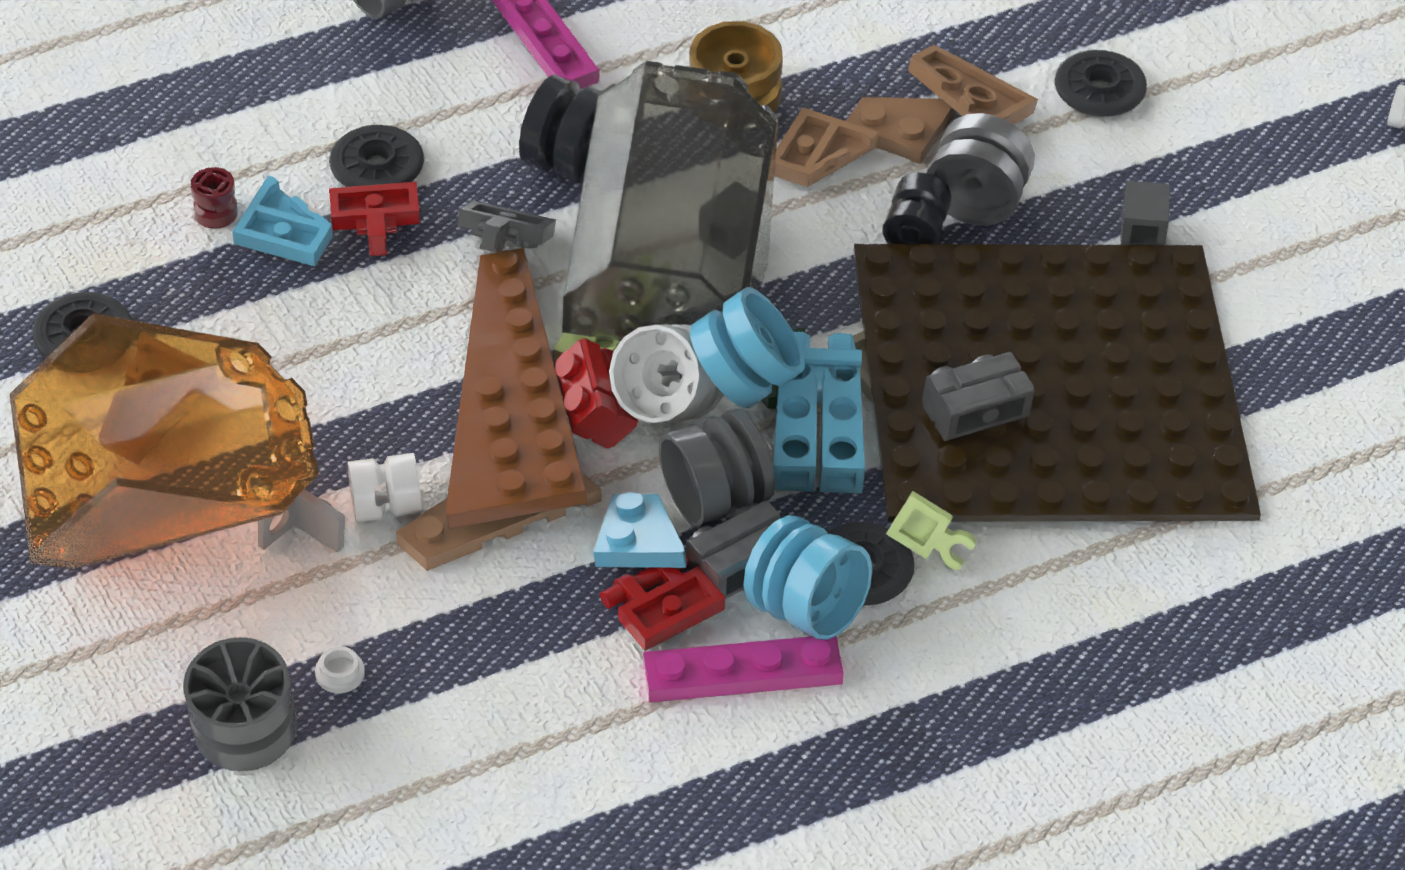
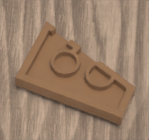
M932 45L911 56L908 72L962 116L985 113L1001 117L1015 125L1035 112L1037 98L936 45Z

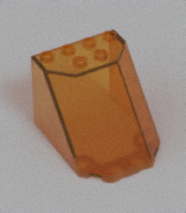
M93 313L9 394L30 563L74 569L281 515L295 501L296 497L319 475L317 460L314 458L313 453L314 441L310 418L307 416L306 406L308 405L305 390L292 377L284 379L270 365L272 356L259 343Z

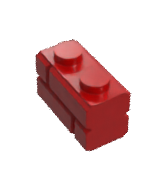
M583 338L579 339L555 361V371L558 376L564 407L572 433L587 440L591 438L593 443L609 449L618 444L638 426V420L619 405L611 390L609 369L614 351L607 348L601 349L599 344Z

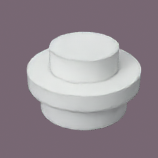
M343 646L332 647L326 650L315 667L317 683L324 690L331 693H346L354 690L361 684L365 674L361 658L352 649Z

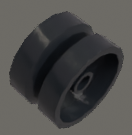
M552 74L546 78L535 91L521 126L519 156L523 164L544 171H550L554 168L557 176L576 183L584 184L591 179L604 159L614 132L616 121V101L614 96L588 86L581 90L578 82Z

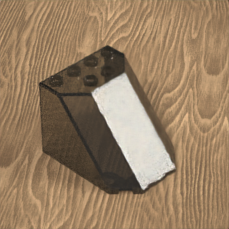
M646 60L633 69L632 74L617 85L613 83L600 92L563 294L562 333L622 341L626 335L639 327L675 324L692 325L714 309L723 312V303L746 287L760 292L769 260L779 117L767 105L761 106L747 92L748 85L737 73L720 71L719 73L711 72L703 68L682 65L668 66L663 65L661 62Z

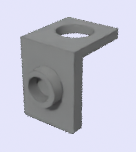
M297 484L258 515V547L263 550L293 526H297L336 552L344 547L345 515L333 508L326 500L314 496ZM283 510L281 520L270 530L272 520Z

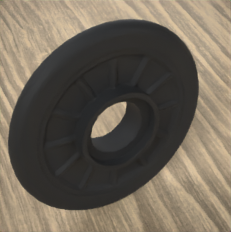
M1087 50L1068 57L1059 65L1054 78L1055 88L1060 98L1071 108L1092 116L1110 117L1127 113L1142 102L1147 92V80L1142 69L1130 58L1108 50ZM1102 79L1110 82L1111 85L1100 87L1092 84L1091 81Z
M367 125L349 131L334 144L329 156V165L333 176L345 187L413 182L420 174L424 165V152L419 141L403 129L389 125ZM374 155H382L388 158L386 161L378 164L366 161L367 158Z
M79 292L65 295L48 304L37 316L32 334L36 348L46 359L65 367L85 368L105 363L117 356L128 344L132 335L133 324L126 307L116 299L101 293ZM87 324L94 327L90 333L84 335H77L71 332L73 328L79 325Z
M851 522L834 527L827 531V533L839 535L862 546L875 564L872 567L870 589L863 606L881 604L897 597L909 585L914 574V557L911 549L886 535L889 528L869 522Z

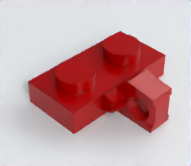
M417 182L329 188L332 230L356 229L357 235H368L370 256L387 255L386 233L397 232L396 226L420 224Z

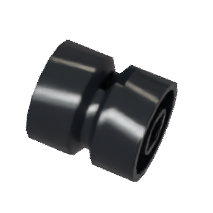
M917 172L902 177L897 184L891 206L883 223L882 234L888 244H937L943 228V222L951 205L952 194L949 187L932 174Z

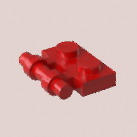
M687 556L686 568L649 567L633 576L627 573L615 579L612 587L600 592V599L607 609L620 603L624 604L618 607V620L644 651L725 610L726 597L699 566L684 574L681 573L690 568ZM657 584L660 585L659 587H657V588H655V589H653V590H651V591H649V592H647V593L645 592V590H647V589H649V588H651V587H653V586H655V585H657Z

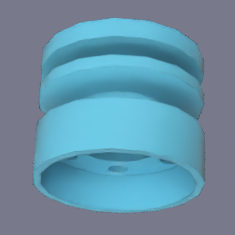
M788 515L776 520L763 532L755 544L745 568L743 586L746 599L754 608L769 613L778 620H787L792 627L816 639L829 640L841 634L854 621L864 605L871 584L872 564L870 555L862 546L839 535L828 534L824 528L811 525L809 521L801 517Z

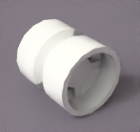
M414 453L387 456L384 464H378L374 458L347 462L352 506L356 522L382 519L385 511L388 510L395 516L422 513L419 478ZM385 483V492L374 491L375 486Z

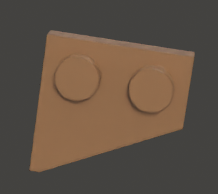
M862 97L846 121L878 131L879 137L876 148L921 164L954 116L955 109L942 99Z
M802 108L770 158L768 174L809 187L875 149L878 145L879 132Z

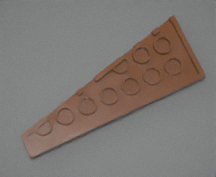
M524 248L480 255L446 503L449 529L587 504L586 489Z

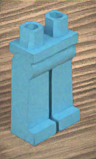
M794 332L803 352L805 370L783 386H778L773 457L775 490L814 492L817 404H821L820 492L862 494L865 475L860 380L862 350H856L852 334L834 333L829 336L828 349L810 348V335L805 332Z

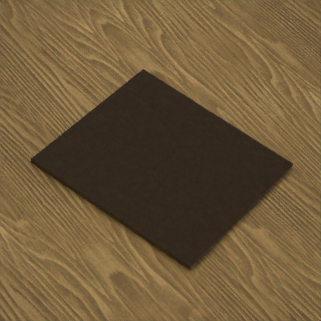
M854 244L853 254L888 522L894 521L912 491L953 516L951 522L1260 520V507L1203 245ZM1011 352L1021 366V372H1025L1034 387L1030 415L944 441L935 427V421L930 419L923 408L922 398L926 376L931 375L941 367L947 366L953 369L970 364L982 355L988 354L994 357Z

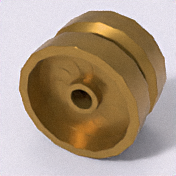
M723 21L706 27L695 36L689 48L690 105L698 116L711 124L726 128H748L766 121L776 113L781 102L783 53L782 44L772 32L758 24L745 21Z

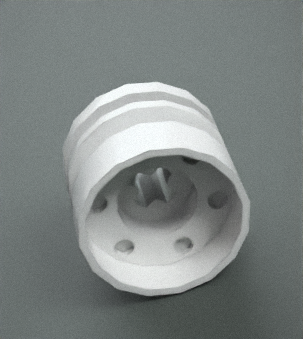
M675 324L639 327L626 335L613 352L609 369L611 390L619 405L634 418L650 423L698 419L714 410L723 398L724 394L712 382L694 351L690 338L691 325Z

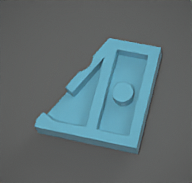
M272 176L266 177L233 230L235 245L311 266H316L333 238L332 224L319 213L310 211L307 204L298 196L290 198L280 190L279 181Z
M636 492L612 494L593 550L596 567L686 568L687 561L684 547L659 494H639Z

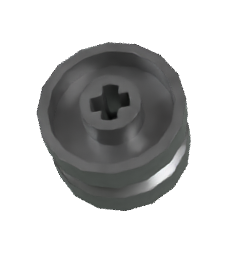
M985 113L966 114L953 120L945 130L938 145V151L932 158L926 173L941 179L949 187L952 199L948 215L958 221L976 226L995 225L1007 220L1016 210L1023 193V187L1028 182L1034 168L1035 153L1030 140L1024 133L1005 119Z

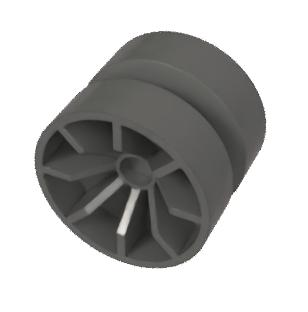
M234 637L220 640L207 646L193 658L184 675L183 691L193 737L200 753L214 765L231 771L256 770L278 760L291 746L297 730V716L289 671L283 657L273 647L260 640Z

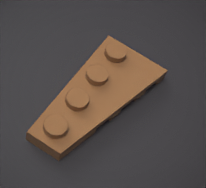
M582 473L587 496V504L585 506L588 507L601 502V488ZM446 498L397 530L396 542L428 571L481 550L483 542L495 537L504 536L505 539L521 534L523 533V526L545 518L547 522H551L566 516V509L571 507L449 529L446 514Z

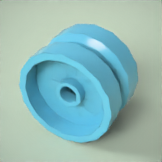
M746 287L723 303V312L714 309L691 325L690 338L703 369L717 388L739 407L749 409L772 393V384L783 386L805 370L803 352L792 328L771 301L756 289Z

